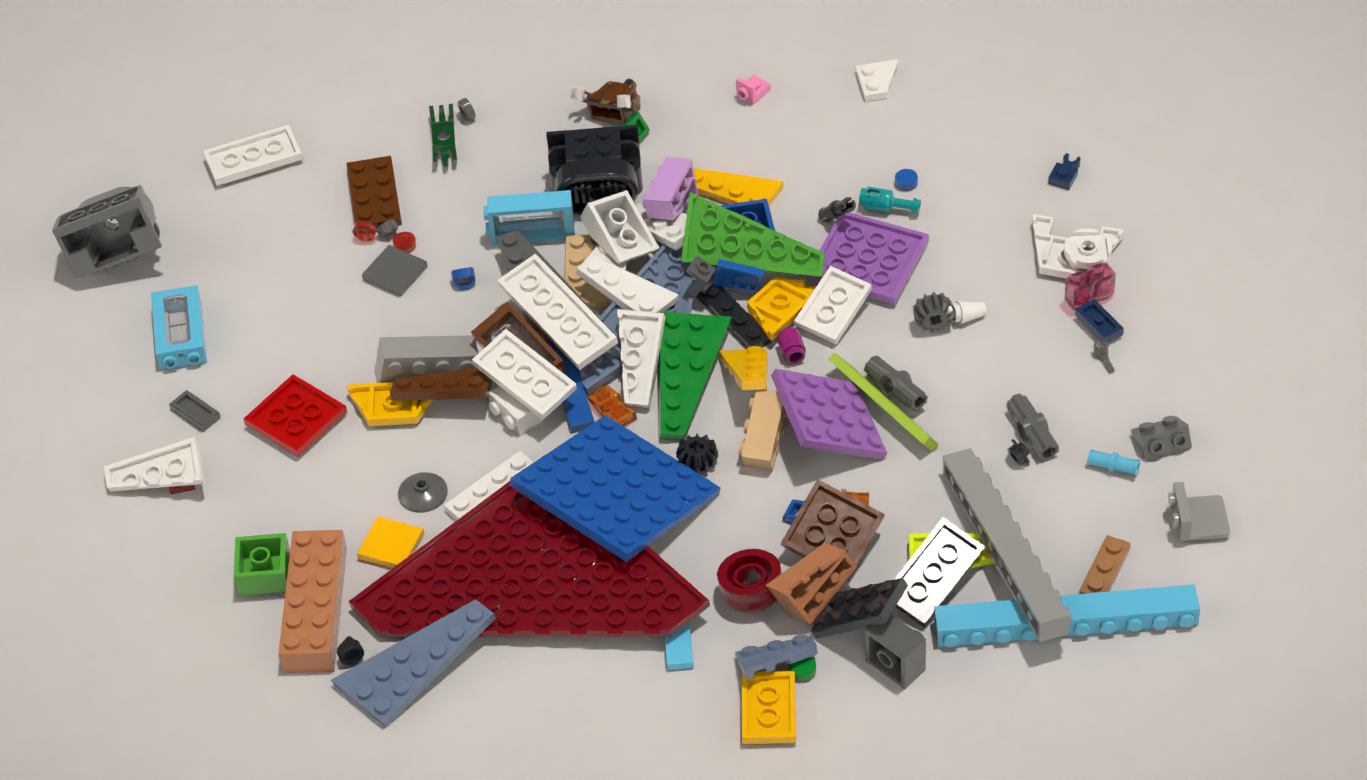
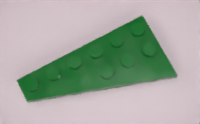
M660 311V313H664L666 318L659 353V439L684 440L730 324L731 317Z

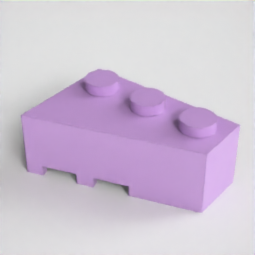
M665 158L662 166L658 168L655 179L651 181L647 194L643 196L642 205L646 209L647 218L674 220L684 210L683 206L688 205L690 192L699 196L692 159Z

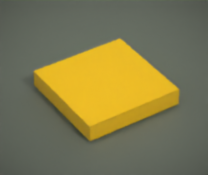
M378 516L357 553L358 559L394 568L416 551L424 536V528Z

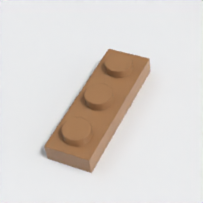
M1106 535L1079 590V594L1110 592L1130 551L1131 543Z

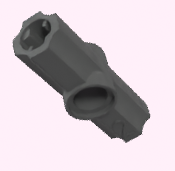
M878 355L871 357L865 363L864 371L879 384L881 392L885 396L894 395L914 412L921 410L923 405L927 403L928 396L912 383L911 376L907 371L895 370Z
M1020 393L1013 395L1007 401L1006 408L1016 422L1021 439L1023 441L1028 440L1039 459H1044L1045 461L1052 459L1059 452V446L1049 432L1045 416L1041 412L1037 413L1026 395H1021Z

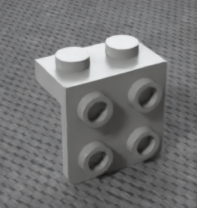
M1173 482L1172 493H1168L1169 508H1173L1172 522L1173 527L1177 528L1179 541L1217 539L1230 536V527L1222 496L1187 497L1184 482Z

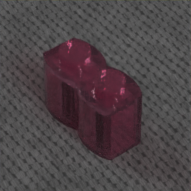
M1099 263L1093 265L1087 271L1071 274L1065 280V301L1072 310H1075L1093 299L1098 302L1110 298L1115 290L1116 273L1108 263Z

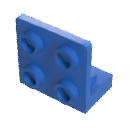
M719 259L712 284L756 294L760 291L765 270Z

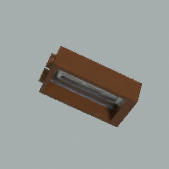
M508 301L471 331L473 338L484 349L507 329L559 371L564 373L566 369L563 360Z

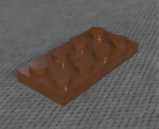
M391 156L347 162L356 231L377 229L381 224L390 219H395L398 226L402 225Z

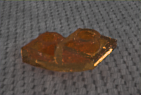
M607 384L587 395L589 402L602 417L606 415L624 427L637 420L636 412L624 404L620 394Z

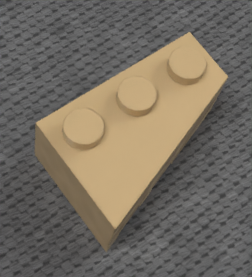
M760 389L756 390L755 397L751 396L749 411H751L750 419H746L744 424L746 438L745 442L740 443L739 456L742 457L744 466L773 470L780 448V435H784L785 431L783 426L784 417H788L777 391Z

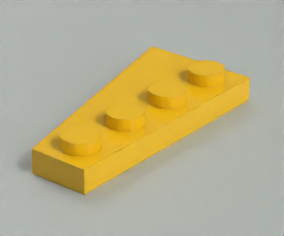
M694 168L698 194L727 205L767 198L770 207L784 188L783 181Z
M751 346L746 350H719V360L724 362L726 369L729 368L730 375L735 376V381L742 390L767 389V349Z

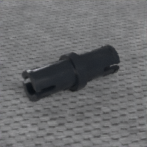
M846 197L841 201H832L829 206L819 210V219L824 218L823 222L840 219L846 213L854 211L856 203L854 200L850 201L851 197Z

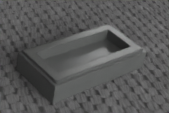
M188 390L169 404L170 410L202 432L206 431L221 418L220 412Z

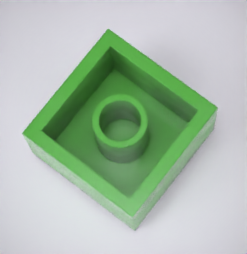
M286 533L235 537L234 581L238 596L286 591L290 557Z

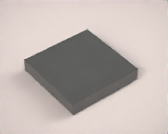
M388 245L362 273V278L369 283L401 296L428 267L427 261Z

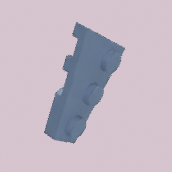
M797 635L792 640L783 642L781 640H774L760 647L746 646L741 651L735 652L736 661L746 680L754 678V672L764 669L765 672L775 670V666L778 663L792 664L818 654L817 645L811 635Z

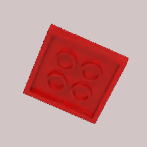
M292 374L243 419L246 426L296 457H299L347 413L346 405Z

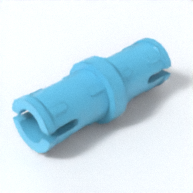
M1093 449L1088 454V465L1107 468L1109 472L1113 473L1120 471L1133 474L1134 476L1139 472L1140 460L1121 457L1119 453L1115 452L1108 454Z

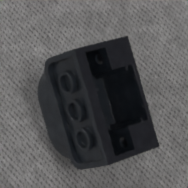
M638 125L546 132L551 191L571 190L573 214L581 215L588 203L626 190L633 202H635L637 196L643 190Z

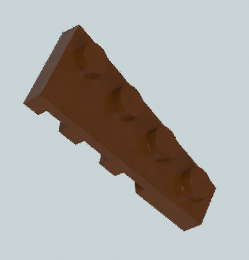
M476 367L394 379L390 396L391 400L487 399L493 380Z

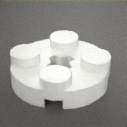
M1080 229L1073 232V236L1069 239L1067 237L1065 240L1064 255L1073 269H1102L1108 265V261L1111 258L1112 242L1108 236L1105 238L1100 235L1098 230ZM1085 247H1090L1091 251H1086Z

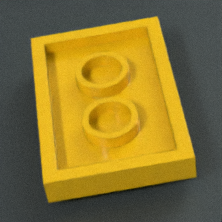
M795 671L754 672V678L748 680L745 679L742 673V744L796 743Z

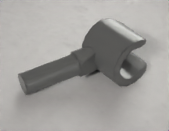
M1103 340V347H1097L1096 343H1094V357L1102 359L1109 373H1113L1115 369L1108 357V342Z

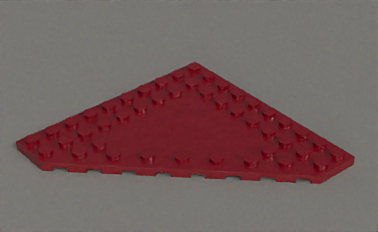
M510 481L349 600L350 607L381 637H409L475 599L493 612L496 617L478 637H671L710 606L709 599L649 546L625 562L509 486Z

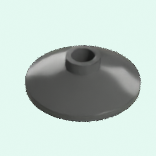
M421 472L409 476L401 483L398 490L400 503L406 509L419 513L429 512L438 508L444 503L448 494L447 484L444 479L437 474Z

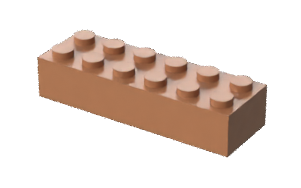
M343 530L292 531L278 652L283 673L335 671L347 552Z

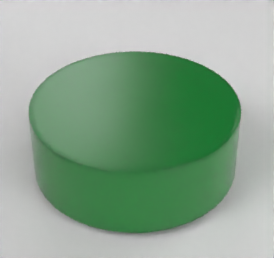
M812 657L790 664V671H795V680L806 682L814 678L816 675V662Z

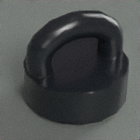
M347 636L338 646L337 655L344 665H355L363 658L364 649L358 640Z

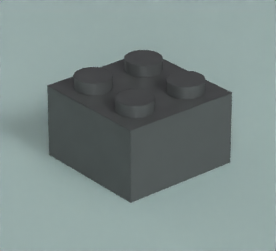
M891 614L886 623L870 626L865 629V661L903 689H906L926 670V638L919 631L907 626L901 618Z

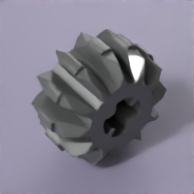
M935 292L931 295L924 294V298L916 299V304L913 305L915 322L924 331L929 328L932 331L936 328L943 330V325H950V320L954 318L952 301L944 293L938 295Z

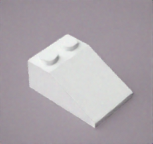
M627 190L588 203L580 216L590 236L618 264L659 250V246Z

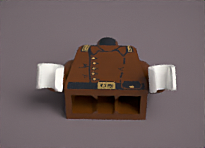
M626 79L623 83L609 81L593 93L586 92L585 88L573 86L571 90L572 99L587 103L591 119L624 124L632 113L638 112L641 109L640 96L636 91L637 84L632 79Z

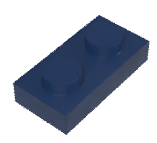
M1095 299L1075 309V316L1102 343L1103 340L1110 342L1123 335L1124 328Z

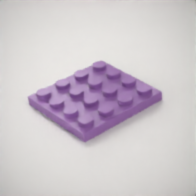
M848 212L842 218L836 220L819 250L825 253L823 276L828 268L832 266L870 283L872 290L867 296L868 298L895 305L929 242V234ZM807 276V280L819 283L822 279Z
M775 369L771 374L772 380L801 447L879 460L884 459L887 451L859 388L854 382L790 370Z

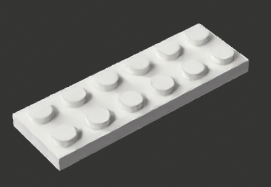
M536 254L497 280L499 286L579 370L618 343L617 337Z

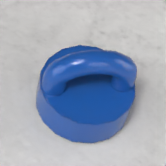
M473 267L456 269L451 272L453 284L456 288L466 290L475 284L476 279ZM469 278L470 281L466 284H461L458 279Z

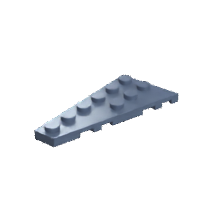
M475 599L331 679V682L386 728L496 617L493 612Z

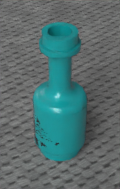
M868 186L860 191L859 206H863L867 210L885 213L890 212L892 207L909 209L911 214H919L921 200L913 198V201L895 198L891 190Z

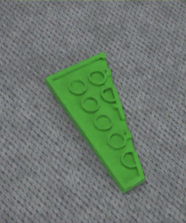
M692 192L689 193L682 263L691 264L694 258L699 256L711 266H717L718 260L722 259L764 269L765 272L823 278L825 253L721 207L714 202L699 197Z

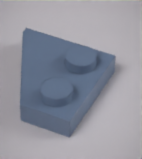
M606 351L581 370L578 369L585 393L589 395L623 371L622 363L616 358L609 356V353Z

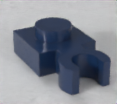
M1066 153L1063 156V164L1057 162L1048 177V184L1070 190L1078 176L1081 157H1077L1075 161H1069V154Z

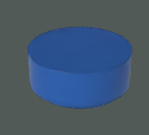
M911 169L899 170L895 174V185L904 191L912 190L918 185V175Z

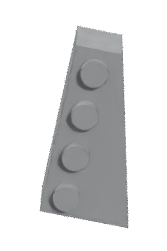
M472 335L380 337L374 370L376 382H394V379L473 368L475 366L472 363V359L479 354L476 340Z

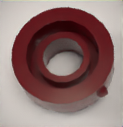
M745 549L731 554L720 564L717 571L719 589L724 602L730 608L745 613L760 612L769 608L777 599L765 585L782 574L781 565L777 557L766 550Z

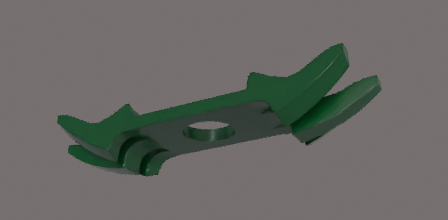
M449 104L448 121L445 118L443 105H439V122L435 121L433 106H429L432 126L433 162L438 163V151H441L443 166L447 167L449 164L448 150L452 151L453 161L457 159L453 104ZM441 133H447L450 135V137L446 140H440L437 138L438 135Z

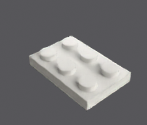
M830 266L794 320L795 326L837 344L871 292L872 285Z

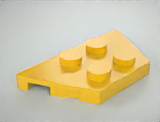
M774 277L747 302V309L768 338L773 341L783 329L794 322L817 286L805 285V280H789L783 277Z
M393 382L347 384L348 394L368 426L417 424L433 400H391L390 390Z

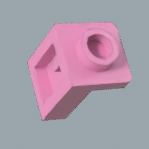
M752 75L746 81L740 77L736 80V95L753 105L771 90L770 83L755 75Z

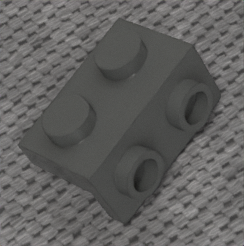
M1167 416L1162 421L1155 423H1142L1138 428L1131 429L1132 439L1142 446L1143 457L1146 460L1192 447L1189 425L1176 416Z

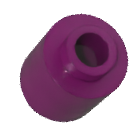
M796 328L783 329L777 335V341L783 358L791 364L801 362L805 358L806 349L800 331Z

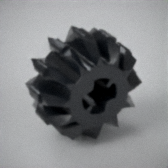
M698 433L695 437L687 435L686 440H680L676 451L678 462L683 463L697 473L700 471L708 473L709 468H715L719 456L715 441L709 440L708 435L700 437Z

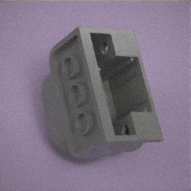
M141 185L118 187L83 201L78 208L60 215L52 229L76 280L103 269L105 271L112 270L117 267V264L124 261L126 263L133 262L140 255L162 247L159 240L160 230L155 221L156 215L153 204ZM115 219L118 223H111V221Z

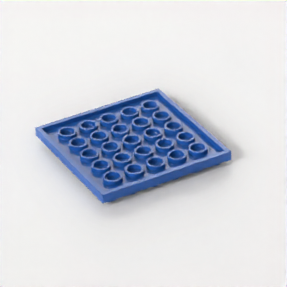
M606 415L512 476L509 486L625 562L719 496L721 487L683 463H679L675 458Z

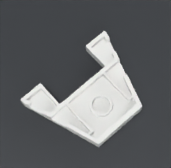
M1033 214L1032 225L1039 274L1086 282L1096 269L1076 270L1071 268L1070 262L1064 255V243L1067 238L1050 235L1054 224V217ZM1102 226L1100 235L1110 238L1113 250L1121 241L1123 230ZM1085 247L1086 251H1091L1090 247Z

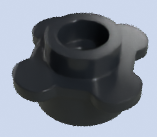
M1012 439L1013 445L1007 449L1011 457L1019 465L1024 461L1029 464L1030 460L1027 456L1030 454L1028 448L1024 443H1017Z

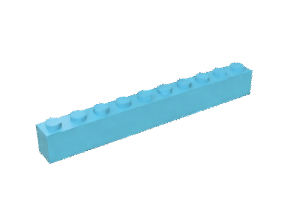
M1195 584L1061 596L1064 607H1068L1072 615V622L1069 624V634L1065 636H1085L1099 633L1111 634L1123 631L1136 632L1147 629L1160 630L1170 627H1190L1199 624L1200 606ZM1015 600L934 606V626L938 647L1037 639Z

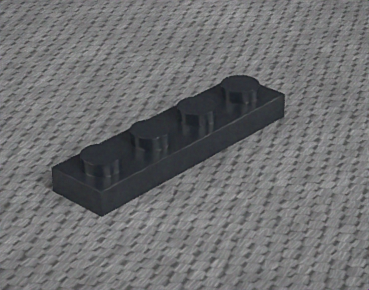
M711 284L704 294L701 291L698 293L697 298L715 316L731 317L728 330L746 348L751 346L763 348L771 343V340L759 324L723 287Z

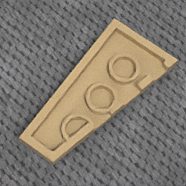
M566 235L564 280L591 309L608 308L611 304L610 299L576 274L577 267L594 250L590 236Z

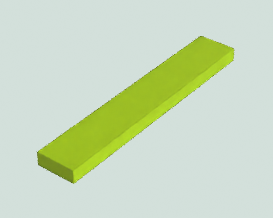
M833 353L828 360L931 451L938 447V443L846 360L837 353Z

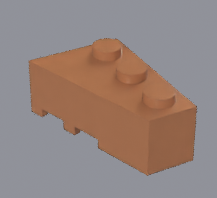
M824 543L765 586L791 617L811 625L856 569L857 565L845 550Z

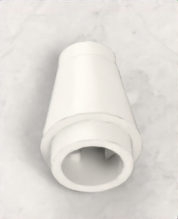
M955 301L952 304L954 318L951 321L953 323L963 324L986 315V305L984 302Z

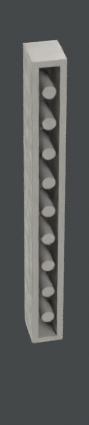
M971 448L943 455V475L976 533H978L980 540L1038 641L1043 642L1068 635L1069 624L1072 622L1070 609L1064 607L1059 591L1054 590L1051 584L1049 574L1047 572L1044 573L1041 568L1039 557L1037 555L1034 556L1029 540L1027 538L1024 539L1019 523L1017 521L1014 522L1009 506L1003 504L1000 491L993 487L990 474L985 473L983 470L981 459L975 456Z

